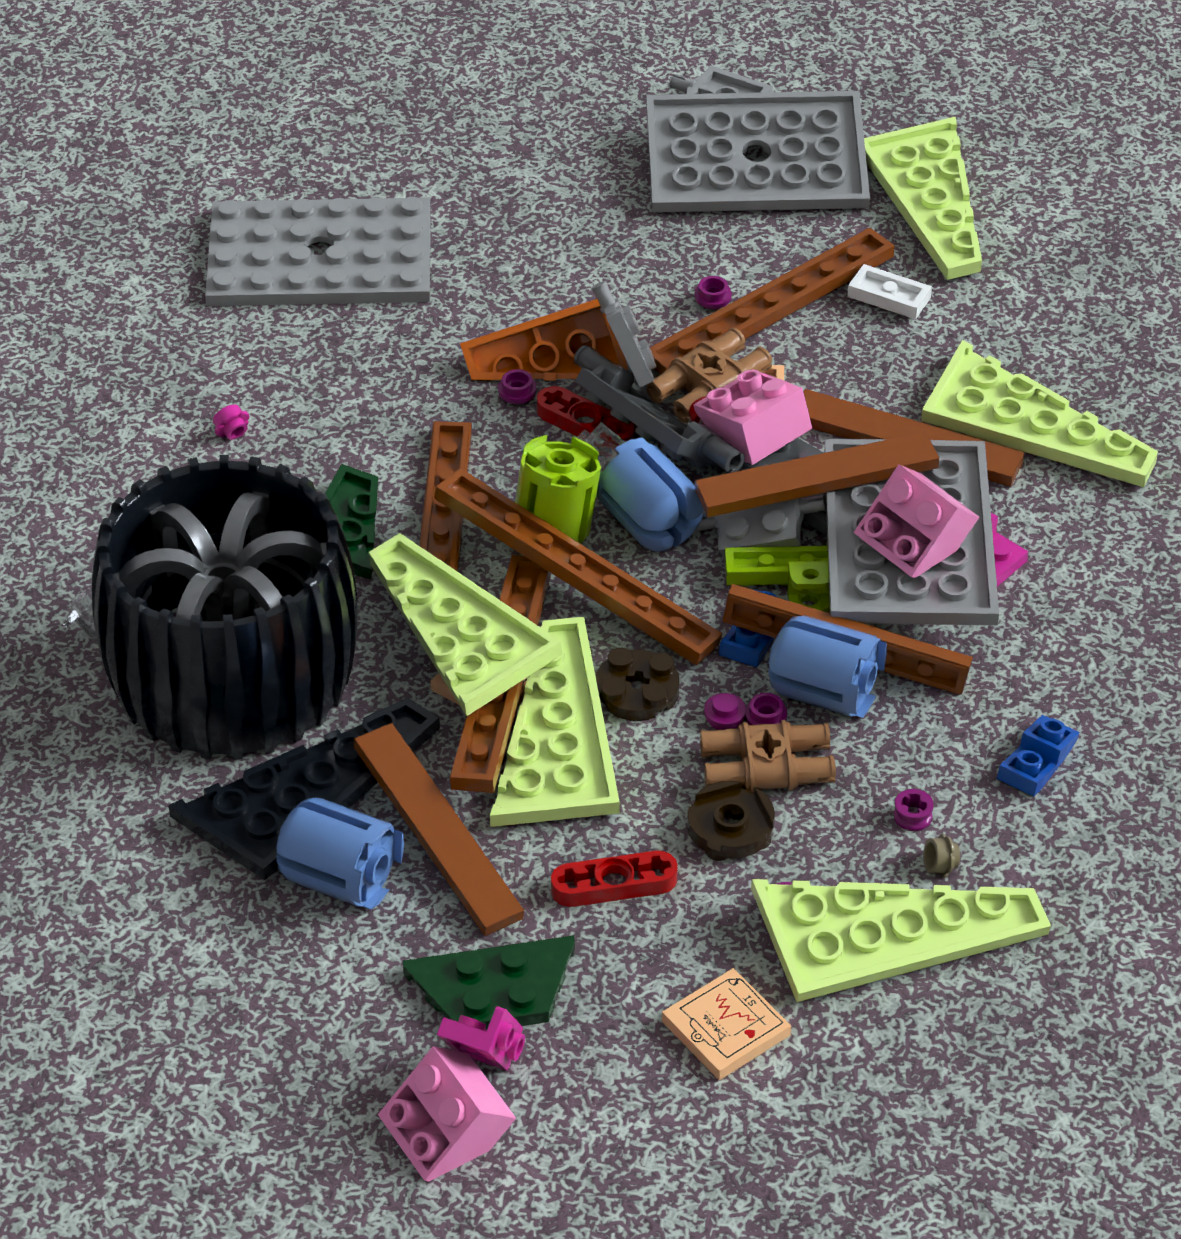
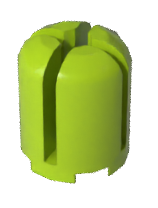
M548 435L534 438L523 449L515 503L581 544L589 536L601 471L598 461L599 452L589 443L572 437L571 443L560 441L547 442Z

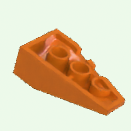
M598 299L460 343L471 380H502L506 372L515 369L527 371L531 374L532 379H543V381L576 379L582 368L574 363V356L578 349L584 345L593 348L624 369L628 370L629 368L620 345L607 321L606 314L600 311L601 306Z

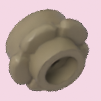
M940 834L938 838H929L926 841L923 861L927 872L941 873L942 878H945L953 869L958 867L960 849L957 843H953L951 837Z

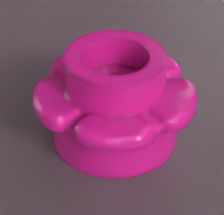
M236 404L222 408L213 417V424L216 427L215 434L221 438L226 436L229 440L244 435L248 429L247 425L250 417L248 412L242 411Z

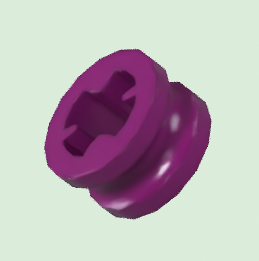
M907 789L899 793L895 799L894 820L896 824L908 831H920L927 828L932 821L933 799L925 791L919 789ZM909 807L919 808L918 813L909 812Z

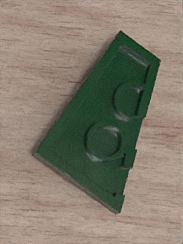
M341 464L325 495L329 499L344 532L354 574L371 579L373 568L370 564L369 552L374 549L378 476Z

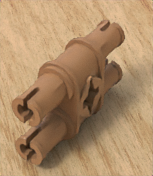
M730 328L728 332L711 342L701 341L693 351L682 358L676 357L673 359L669 369L654 378L653 382L647 384V393L654 402L661 403L675 392L686 389L690 393L673 402L675 406L673 411L681 422L688 423L691 420L689 408L695 400L705 397L710 391L722 388L736 380L737 376L744 371L754 369L764 372L772 367V357L765 348L757 347L753 352L738 361L731 359L732 355L745 348L744 343L746 342L741 331L737 328Z
M781 720L777 724L748 725L747 722H743L736 729L700 730L702 758L707 756L739 755L740 759H742V761L729 763H705V787L717 782L734 781L740 782L741 788L754 793V787L759 790L787 788L788 791H793V789L797 788V785L835 783L836 766L833 755L828 757L796 758L795 754H792V752L807 750H830V729L828 723L791 725L790 722Z

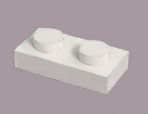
M863 264L848 285L847 297L916 319L931 298L932 286Z

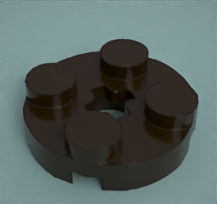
M616 648L609 652L608 659L601 664L596 674L600 702L602 700L608 706V712L621 719L645 721L655 718V713L664 710L666 707L667 711L671 709L679 696V674L674 667L673 658L666 653ZM641 681L646 684H642L640 689H634L631 682Z
M723 781L713 783L701 789L695 795V802L691 807L689 805L687 812L688 833L692 841L704 850L706 855L712 860L723 861L727 858L747 857L761 849L767 848L771 844L775 822L774 807L767 795L755 787L753 793L747 789H741L740 782ZM730 815L733 820H741L738 823L729 824L724 822V817Z

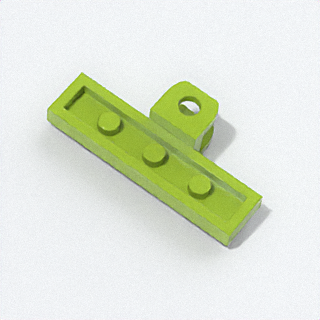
M827 546L725 547L726 585H788L787 595L789 601L828 613L829 578ZM812 601L816 604L809 606L803 604V602Z

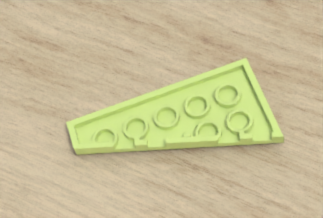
M956 117L864 138L867 166L945 278L950 280L981 272L982 257L977 232L973 223V209L970 207V193L964 160L961 158L960 138L957 136Z
M964 340L961 341L922 409L921 421L1141 487L1145 486L1157 460V450L1120 429L1111 431L1098 424V417L1088 411L1083 414L1069 407L1070 401L1022 373L1014 375L1000 367L1001 361L990 355L987 358L981 357L973 352V345Z
M401 533L369 552L372 568L466 716L563 654L560 640Z
M584 617L545 620L542 622L541 628L561 641L563 654L527 677L525 695L522 705L519 707L507 751V761L498 784V794L490 813V827L620 813V801Z
M752 879L751 883L752 893L796 1002L1049 934L1051 924L1034 888L980 887L977 891L951 890L949 885H934L933 889H910L909 884L839 882L837 886H811L810 881L793 880L792 885L768 884V880Z

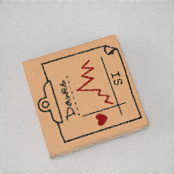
M734 968L662 1011V1022L718 1080L723 1079L791 1036V1025Z

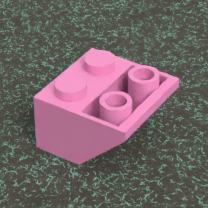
M754 369L740 373L736 380L722 388L710 391L707 397L693 404L695 412L703 423L723 437L724 441L743 453L745 456L744 462L754 465L812 429L802 387Z
M898 464L853 533L910 577L917 578L955 553L979 519V516L921 473Z
M435 1046L428 1051L378 1113V1116L420 1176L427 1182L489 1152L516 1120L514 1114L469 1053Z

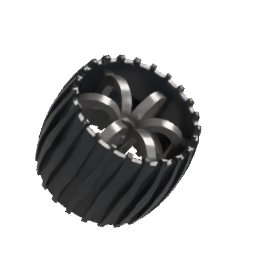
M219 455V461L198 463L197 457L187 460V466L171 471L167 466L159 468L156 477L145 483L139 479L132 484L131 493L124 499L118 497L112 503L109 518H104L100 524L93 558L92 608L95 633L106 674L130 721L133 724L138 723L143 728L146 736L151 740L155 741L159 738L169 743L172 751L181 753L183 749L199 752L201 758L211 759L212 754H233L234 760L243 759V753L264 749L265 754L275 752L276 745L290 739L297 743L303 739L306 730L314 725L320 727L326 721L328 711L333 706L338 707L342 700L353 666L358 627L357 590L351 555L338 517L327 496L324 493L319 494L316 492L313 482L304 476L299 479L291 475L289 467L279 464L277 468L262 465L261 459L251 456L249 462L230 461L229 455ZM256 600L261 607L257 608ZM178 608L176 617H173L172 610Z

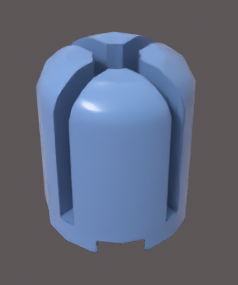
M644 438L632 439L617 446L615 450L619 454L609 462L604 471H600L596 497L643 548L661 552L669 550L672 546L677 547L685 542L699 527L703 517L704 509L695 491V485L656 445L648 443Z
M806 615L792 617L781 628L771 647L768 670L771 687L780 696L850 717L864 718L876 698V695L869 693L875 683L877 670L884 671L887 643L880 641L875 635Z
M309 798L302 801L290 812L280 828L276 846L278 870L291 882L355 906L373 909L381 903L390 890L381 887L390 873L393 861L400 864L402 862L404 850L403 832L394 829L391 823L328 800Z

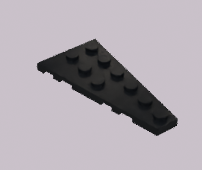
M406 698L364 717L361 725L341 733L338 729L324 735V741L308 749L301 745L245 770L243 778L221 787L219 783L203 789L204 795L188 803L181 799L168 805L170 817L266 880L278 869L276 846L280 828L297 805L309 798H322L349 808L378 783L354 749V738L393 723L412 752H414L440 729V719L411 699Z

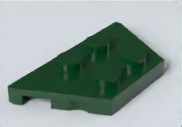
M572 935L403 960V974L408 981L413 980L425 993V1000L434 1010L441 1012L445 1018L458 1022L460 1015L467 1016L486 1024L485 1029L487 1030L495 1008L499 1006L507 1009L521 1026L546 1023L550 1021L555 1007L556 995L560 992L565 980V971L570 957L574 955L575 938Z

